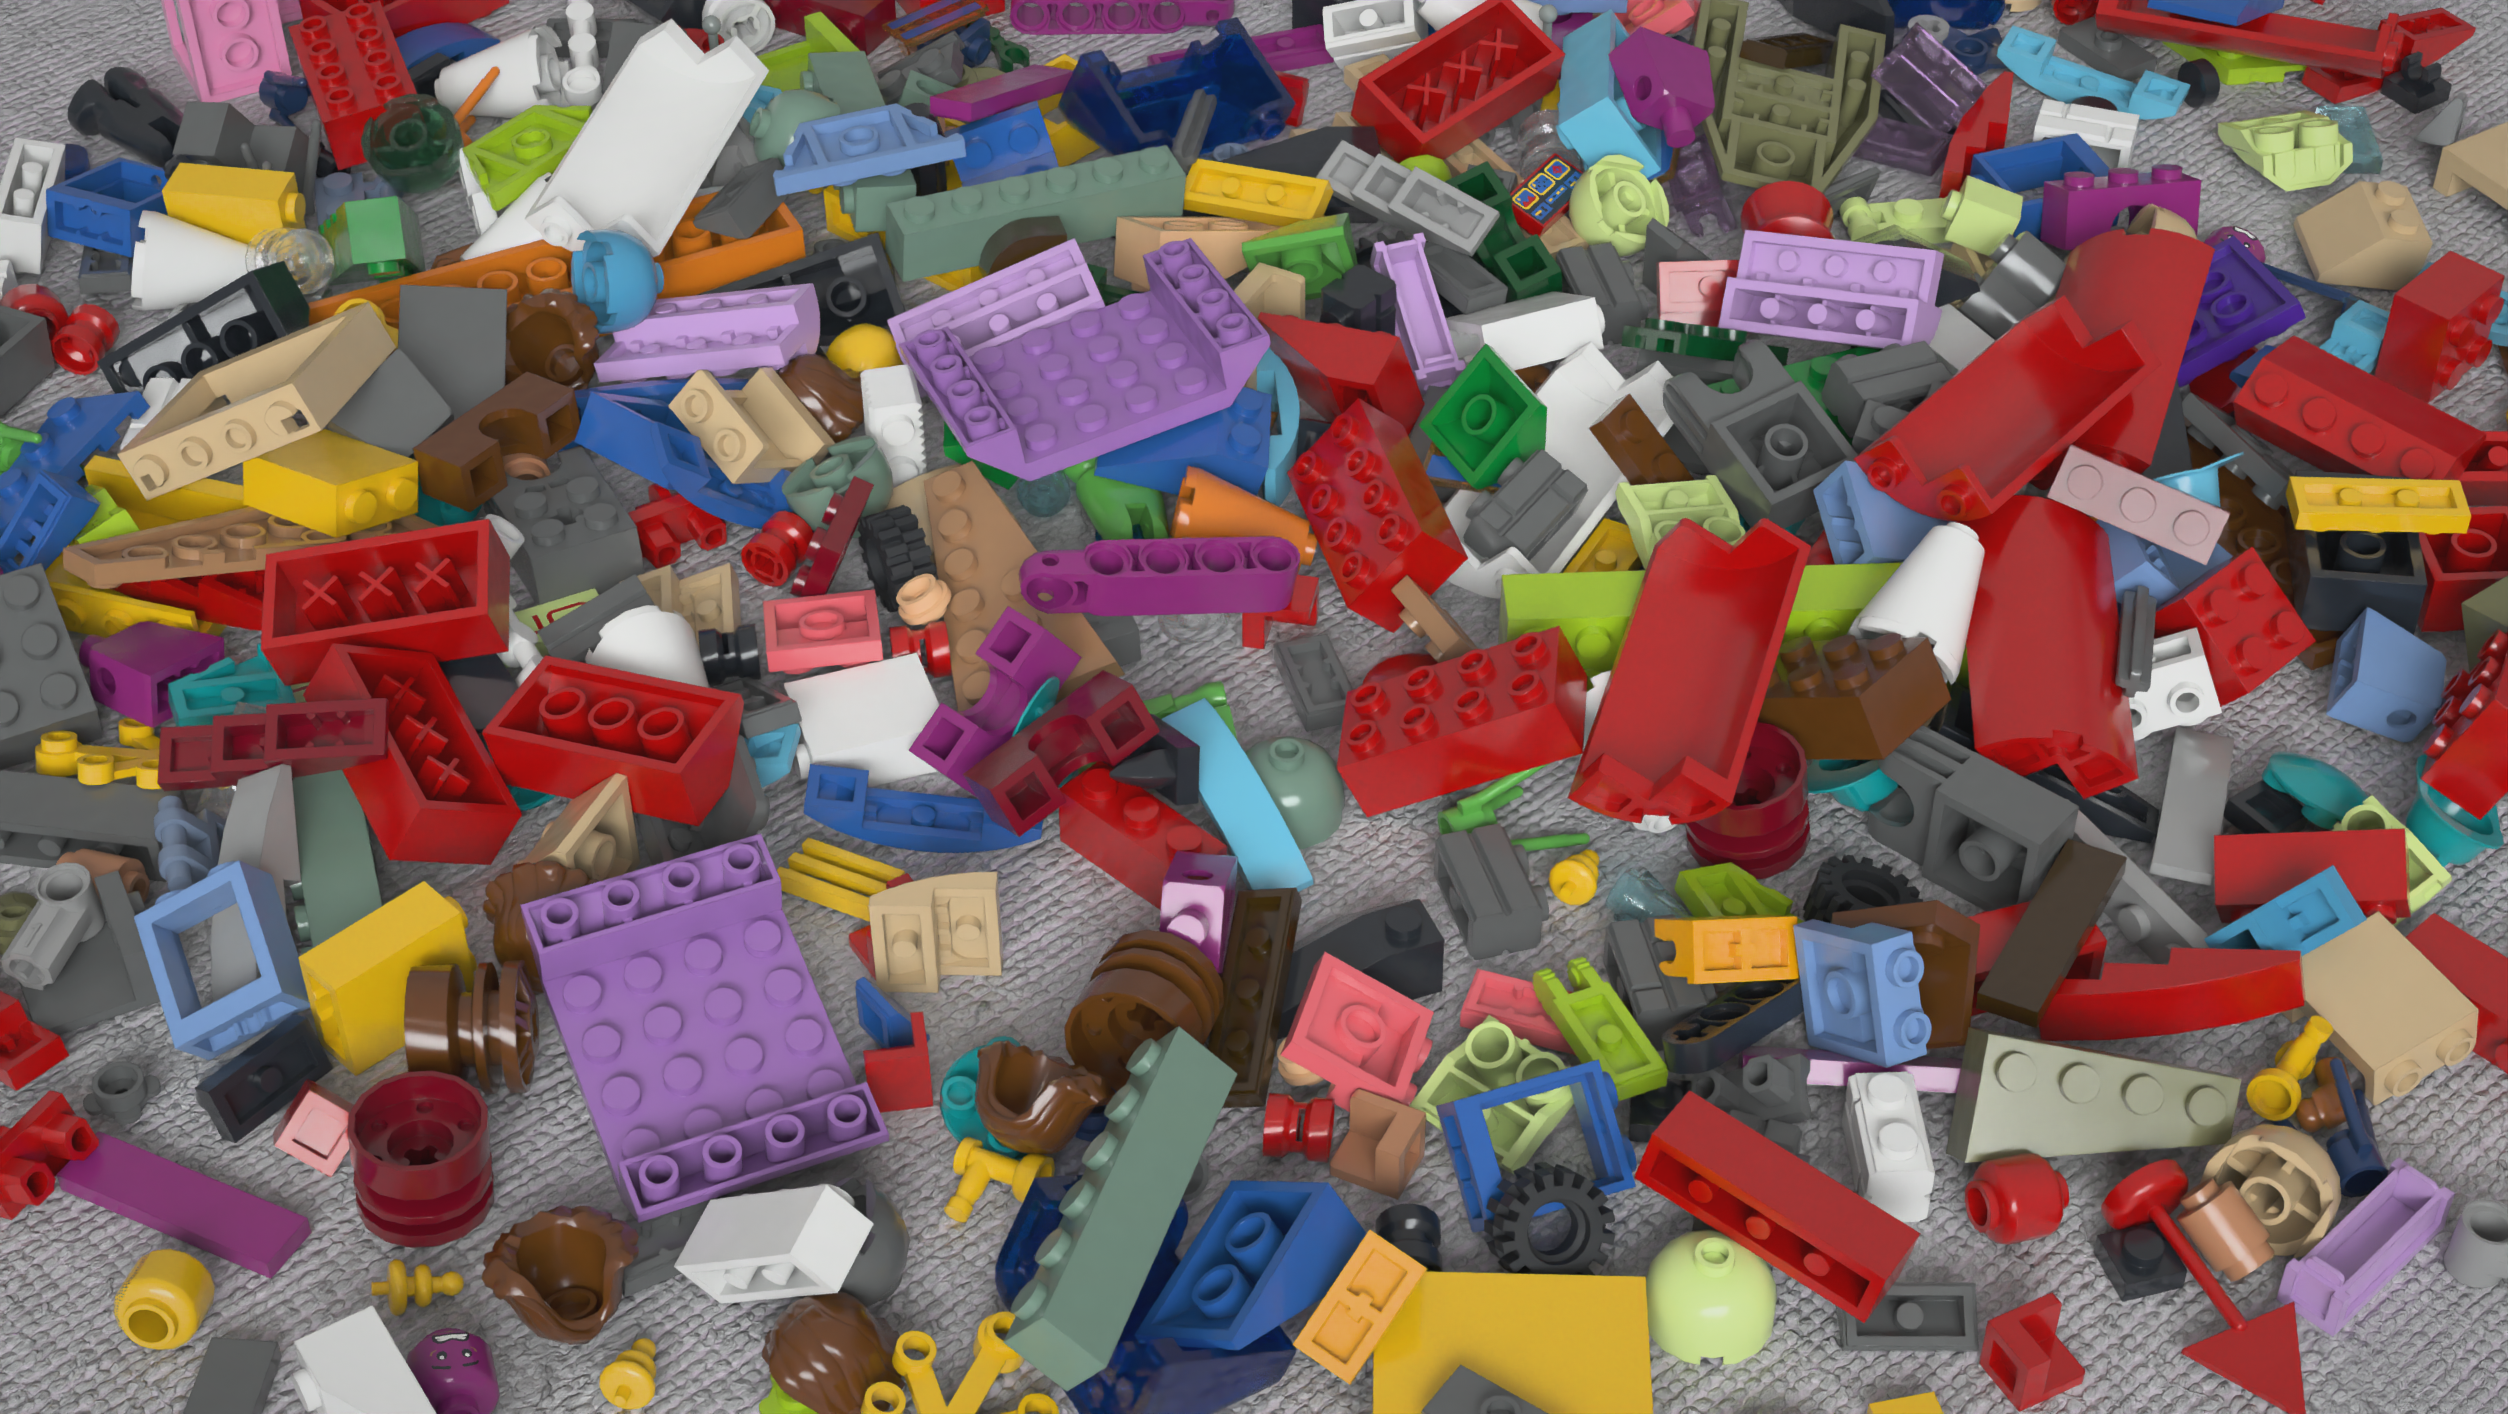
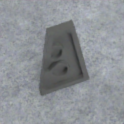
M2189 392L2181 402L2183 415L2192 423L2187 428V432L2211 450L2216 445L2224 453L2218 459L2219 461L2243 452V456L2223 466L2243 480L2249 476L2256 483L2251 489L2252 493L2272 509L2278 510L2282 504L2287 507L2286 490L2289 477L2295 476L2290 469L2272 457L2274 452L2265 443L2253 437L2252 433L2237 426L2234 416Z

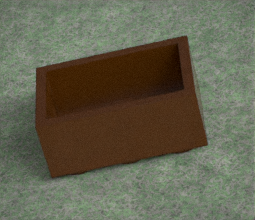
M1891 633L1876 639H1856L1854 635H1843L1832 640L1812 641L1810 637L1802 636L1791 639L1780 646L1757 722L1774 725L1793 735L1804 749L1806 760H1884L1952 699L1928 637L1901 638L1900 634Z

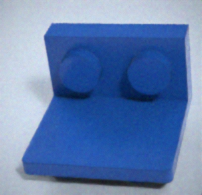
M1037 100L944 132L945 138L958 133L963 136L965 141L966 157L953 159L962 187L1059 167Z

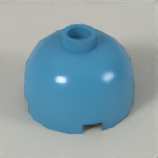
M601 229L586 230L580 233L577 240H584L585 243L583 251H573L571 283L573 294L578 296V302L586 304L590 307V310L595 312L598 320L595 328L598 329L599 334L620 332L637 326L647 318L656 303L657 294H660L663 290L664 275L660 264L654 263L653 256L641 240L623 231Z

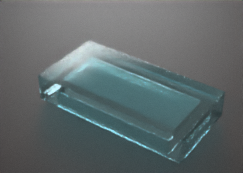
M2317 106L2316 113L2328 116L2330 120L2337 121L2340 135L2352 142L2353 162L2341 174H2380L2383 158L2365 107Z

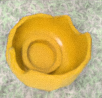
M868 323L855 325L842 332L834 339L826 352L829 360L836 363L842 370L850 368L853 371L859 372L903 365L896 348V342L890 331Z

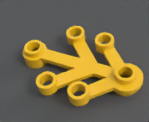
M130 717L121 719L118 722L119 743L134 747L135 749L83 745L77 741V734L74 732H47L41 735V743L35 747L36 772L40 775L58 777L78 774V781L87 785H102L117 779L136 776V785L143 789H162L157 784L160 738L155 736L154 728L146 726ZM236 786L218 787L217 789L236 790Z
M1002 1311L989 1315L980 1323L973 1343V1354L976 1359L948 1406H946L932 1368L937 1352L934 1340L928 1334L921 1331H908L898 1338L892 1355V1364L895 1370L905 1377L918 1414H976L998 1375L1011 1373L1020 1368L1025 1359L1003 1343L1004 1340L995 1334L1002 1333L1007 1335L1015 1319V1315L1012 1312ZM914 1349L921 1352L925 1358L913 1360L907 1357L904 1351ZM877 1382L867 1389L861 1406V1414H903L906 1405L905 1394L893 1383ZM1031 1393L1022 1398L1017 1410L1000 1413L1026 1414L1028 1412H1038L1040 1414H1059V1410L1055 1401L1049 1396L1041 1393ZM883 1400L890 1403L894 1410L882 1412L876 1409L872 1403Z

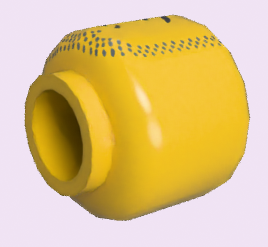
M173 1249L153 1250L139 1258L115 1295L113 1313L118 1326L138 1345L156 1350L176 1349L190 1341L200 1327L213 1304L215 1285L210 1272L199 1260L191 1255Z

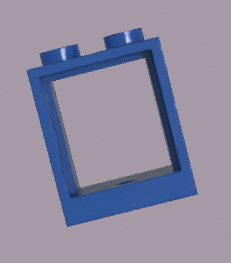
M2075 133L1974 154L1970 176L2016 193L2044 187V181L2064 180V173L2088 172L2094 174V177L2108 176L2110 168L2080 135ZM2043 198L2022 202L2021 219L2012 235L2014 238L2028 230L2040 242H2043L2041 240ZM2119 213L2115 217L2111 227L2117 226Z
M119 157L47 188L48 236L127 257H134L136 241L140 242V240L145 239V228L138 227L142 211H156L167 215L162 189L168 182V179L164 175L163 168ZM156 175L160 177L161 185L158 183Z
M591 392L574 442L665 489L675 490L661 470L650 427L657 421L683 432L691 433L669 408V404L661 400ZM703 449L705 458L713 461V459Z
M1599 1059L1436 1106L1472 1233L1484 1231V1220H1494L1495 1213L1486 1209L1490 1197L1500 1202L1505 1194L1497 1188L1502 1181V1177L1482 1110L1569 1085L1596 1175V1179L1590 1180L1595 1183L1593 1186L1602 1190L1606 1196L1636 1187L1632 1174L1637 1168L1636 1155L1629 1138L1625 1134H1620L1613 1110L1618 1107L1616 1087L1609 1073L1606 1071L1602 1072ZM1558 1202L1547 1203L1541 1206L1532 1218L1566 1207Z

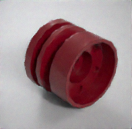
M1757 722L1732 804L1711 817L1685 823L1688 850L1701 867L1732 862L1754 876L1755 879H1767L1788 870L1804 856L1811 839L1807 800V765L1805 751L1793 735L1774 725Z
M437 1071L405 1072L381 1080L360 1095L349 1113L348 1141L351 1164L354 1168L353 1182L356 1191L357 1212L366 1229L385 1242L409 1248L435 1247L463 1238L484 1222L494 1204V1174L492 1171V1154L490 1152L488 1106L478 1089L458 1076Z

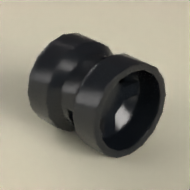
M755 624L738 625L733 632L721 633L716 628L698 630L700 655L709 685L722 684L729 677H750L754 680H761Z
M1399 1204L1389 1207L1380 1213L1375 1221V1233L1426 1267L1428 1272H1443L1442 1256L1438 1251L1441 1245V1224L1439 1217L1434 1211L1418 1204Z

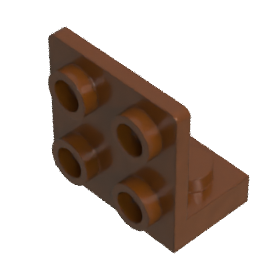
M1938 900L1832 913L1831 924L1848 928H1855L1873 922L1912 931L1915 949L1921 955L1924 962V973L1918 983L1921 1007L1924 1014L1930 1019L1932 1026L1931 1036L1926 1044V1049L1966 1045L1968 1028L1971 1025L1980 924Z

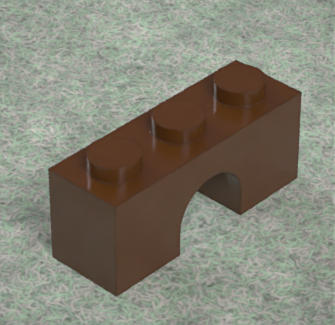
M526 372L415 446L413 451L415 460L418 461V474L423 494L469 513L508 486L503 456L526 453L546 460L575 440L580 426V418L574 389Z

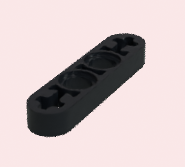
M1800 976L1799 979L1744 982L1662 1034V1045L1668 1071L1676 1074H1696L1717 1068L1804 1012Z

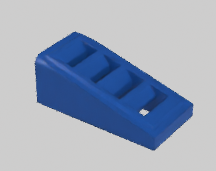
M40 469L0 538V568L3 573H9L42 563L43 569L46 571L61 554L63 548L67 547L90 521L101 503L73 479ZM33 536H35L36 539L34 540V542H33V544H32V543L30 542V540L32 539ZM19 552L25 557L21 565L14 559Z

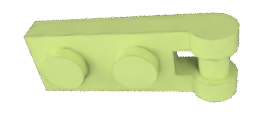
M1851 197L1839 209L1842 221L1848 227V235L1851 241L1895 224L1932 244L1951 242L1944 239L1947 220L1941 218V212L1947 197L1923 200L1906 198L1896 202L1869 204L1861 197Z

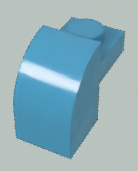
M2332 865L2206 937L2204 940L2209 948L2298 950L2301 951L2302 957L2366 921L2367 918L2336 868Z

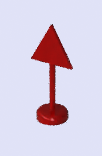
M2163 1159L2150 1163L2134 1171L2119 1182L2108 1193L2101 1205V1214L2107 1223L2117 1231L2154 1222L2230 1326L2228 1330L2183 1348L2181 1354L2289 1414H2306L2294 1301L2249 1321L2245 1320L2170 1217V1214L2181 1204L2179 1200L2188 1192L2189 1187L2187 1174L2175 1160Z

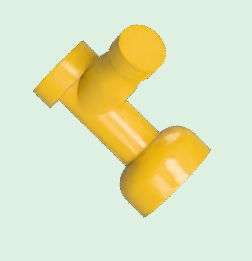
M2316 1015L2311 1016L2304 1026V1031L2295 1040L2287 1041L2281 1045L2275 1055L2276 1067L2263 1069L2252 1078L2247 1087L2246 1097L2250 1107L2259 1116L2268 1120L2279 1121L2287 1119L2295 1112L2301 1101V1088L2298 1080L2306 1078L2311 1073L2316 1063L2315 1056L2321 1044L2326 1042L2333 1033V1027L2326 1019Z
M965 1137L959 1144L953 1161L954 1172L961 1175L962 1178L955 1195L950 1197L944 1211L955 1221L967 1222L973 1211L972 1206L981 1197L991 1179L1011 1185L1013 1194L1019 1202L1038 1207L1044 1201L1051 1188L1055 1172L1054 1160L1052 1157L1043 1154L1030 1153L1019 1161L983 1149L982 1141Z

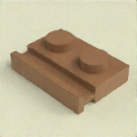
M1408 575L1391 589L1405 607L1398 614L1399 617L1419 638L1422 639L1426 634L1431 638L1424 647L1438 663L1463 656L1471 650L1478 649L1453 617L1445 609H1442Z

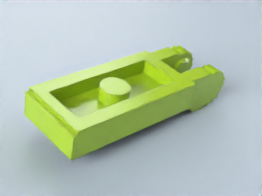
M1582 956L1568 962V979L1573 987V991H1576L1571 994L1567 992L1551 969L1545 968L1533 973V990L1539 1003L1541 1002L1543 1009L1547 1015H1550L1582 1064L1599 1059L1602 1072H1608L1615 1084L1618 1102L1666 1086L1668 1076L1667 1065L1610 983L1602 981L1586 958Z

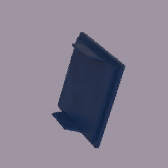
M2262 263L2279 281L2344 303L2340 316L2358 300L2370 303V301L2351 293Z

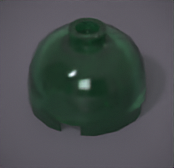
M407 94L393 98L383 105L384 109L388 111L380 114L375 121L370 117L366 122L361 138L363 155L373 171L387 186L407 194H425L438 190L447 184L459 170L460 150L464 148L460 126L449 108L439 104L436 98L427 94Z

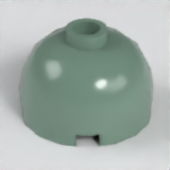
M803 89L786 90L771 99L765 109L758 108L752 117L749 127V134L754 137V151L757 160L761 162L772 157L773 159L778 158L784 168L783 154L787 146L794 141L793 135L799 123L840 115L838 103L832 102L834 99L820 93Z
M870 436L854 437L828 447L831 458L819 465L815 464L812 457L798 466L782 485V492L787 499V504L791 511L804 519L814 532L818 526L828 530L829 525L821 522L834 492L845 495L854 476L874 484L861 518L885 511L893 495L892 471L882 449ZM858 525L852 538L861 536L858 531Z
M1284 736L1272 737L1258 742L1245 752L1273 799L1299 849H1305L1324 842L1339 829L1342 822V811L1345 806L1342 776L1337 770V764L1323 747L1308 739Z

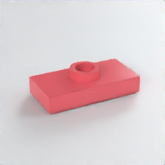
M1477 969L1461 1010L1460 1027L1473 1030L1476 1026L1482 1024L1488 1015H1491L1499 1020L1500 1023L1509 1027L1512 1033L1521 1040L1526 1038L1533 1045L1576 1055L1550 1015H1547L1543 1009L1541 1002L1539 1003L1531 981Z

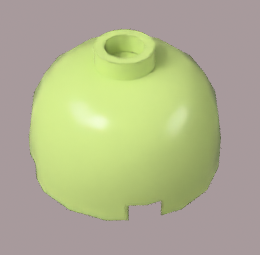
M1623 155L1605 156L1580 176L1576 181L1569 200V216L1576 233L1586 240L1589 245L1611 242L1612 246H1615L1619 257L1631 256L1645 249L1646 229L1652 218L1666 227L1669 223V204L1662 186L1657 179L1649 182L1639 172L1644 166L1637 160Z
M1704 1229L1689 1231L1671 1240L1651 1261L1646 1275L1649 1335L1662 1350L1688 1363L1700 1365L1701 1356L1708 1358L1723 1357L1722 1365L1739 1363L1758 1353L1770 1338L1777 1303V1291L1769 1264L1759 1256L1717 1230Z

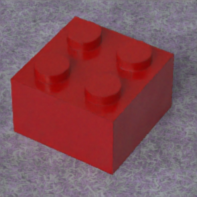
M2451 250L2394 294L2374 376L2426 403L2431 402L2445 389L2452 390L2458 384L2462 375L2472 367H2480L2491 351L2492 340L2488 339L2492 324L2498 318L2503 308L2504 299L2500 297L2505 275Z
M2508 506L2469 507L2471 519L2466 534H2427L2418 532L2427 579V588L2417 621L2421 632L2464 630L2461 603L2508 576Z
M2253 546L2209 569L2182 589L2180 593L2156 609L2154 639L2197 627L2220 707L2249 694L2316 642Z

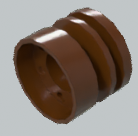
M1142 930L1122 935L1105 950L1089 983L1084 987L1065 1024L1066 1049L1074 1064H1082L1089 1070H1097L1099 1075L1109 1078L1111 1087L1118 1092L1126 1085L1131 1075V1072L1126 1069L1130 1057L1145 1040L1152 1038L1157 1042L1179 1026L1204 1046L1224 1005L1223 982L1213 962L1194 944L1171 933Z
M514 960L504 962L500 985L493 962L479 963L472 991H466L464 978L458 964L411 967L407 978L404 1011L405 1050L408 1072L437 1071L458 1076L467 1082L469 1067H475L482 1091L485 1095L496 1094L499 1091L503 1070L506 1086L510 1093H527L530 1091L534 1075L535 1058L539 1051L540 1029L537 1000L532 991L529 971L525 961Z

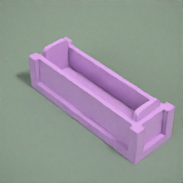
M1423 232L1413 234L1412 240L1385 245L1384 241L1376 242L1373 245L1370 258L1372 270L1395 281V336L1400 337L1421 395L1426 394L1429 385L1449 388L1466 368L1464 360H1458L1424 253L1426 240Z
M2398 1157L2390 1165L2387 1177L2300 1261L2293 1258L2286 1264L2276 1299L2284 1305L2294 1301L2296 1313L2334 1337L2444 1228L2455 1193L2445 1186L2439 1189L2435 1181L2409 1166L2407 1162Z

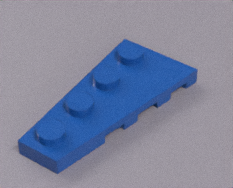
M139 391L76 399L67 397L56 402L48 410V418L36 432L42 435V442L38 444L24 442L20 449L21 454L9 470L0 475V538L40 469L69 477L77 482L85 474L79 465L97 449L107 452L121 437L115 428L127 416H130L132 419H139L150 408Z

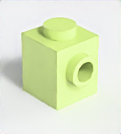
M1967 175L1960 191L1951 190L1943 206L1941 218L1947 220L1944 239L1988 256L2008 233L2013 235L2021 219L2023 196Z

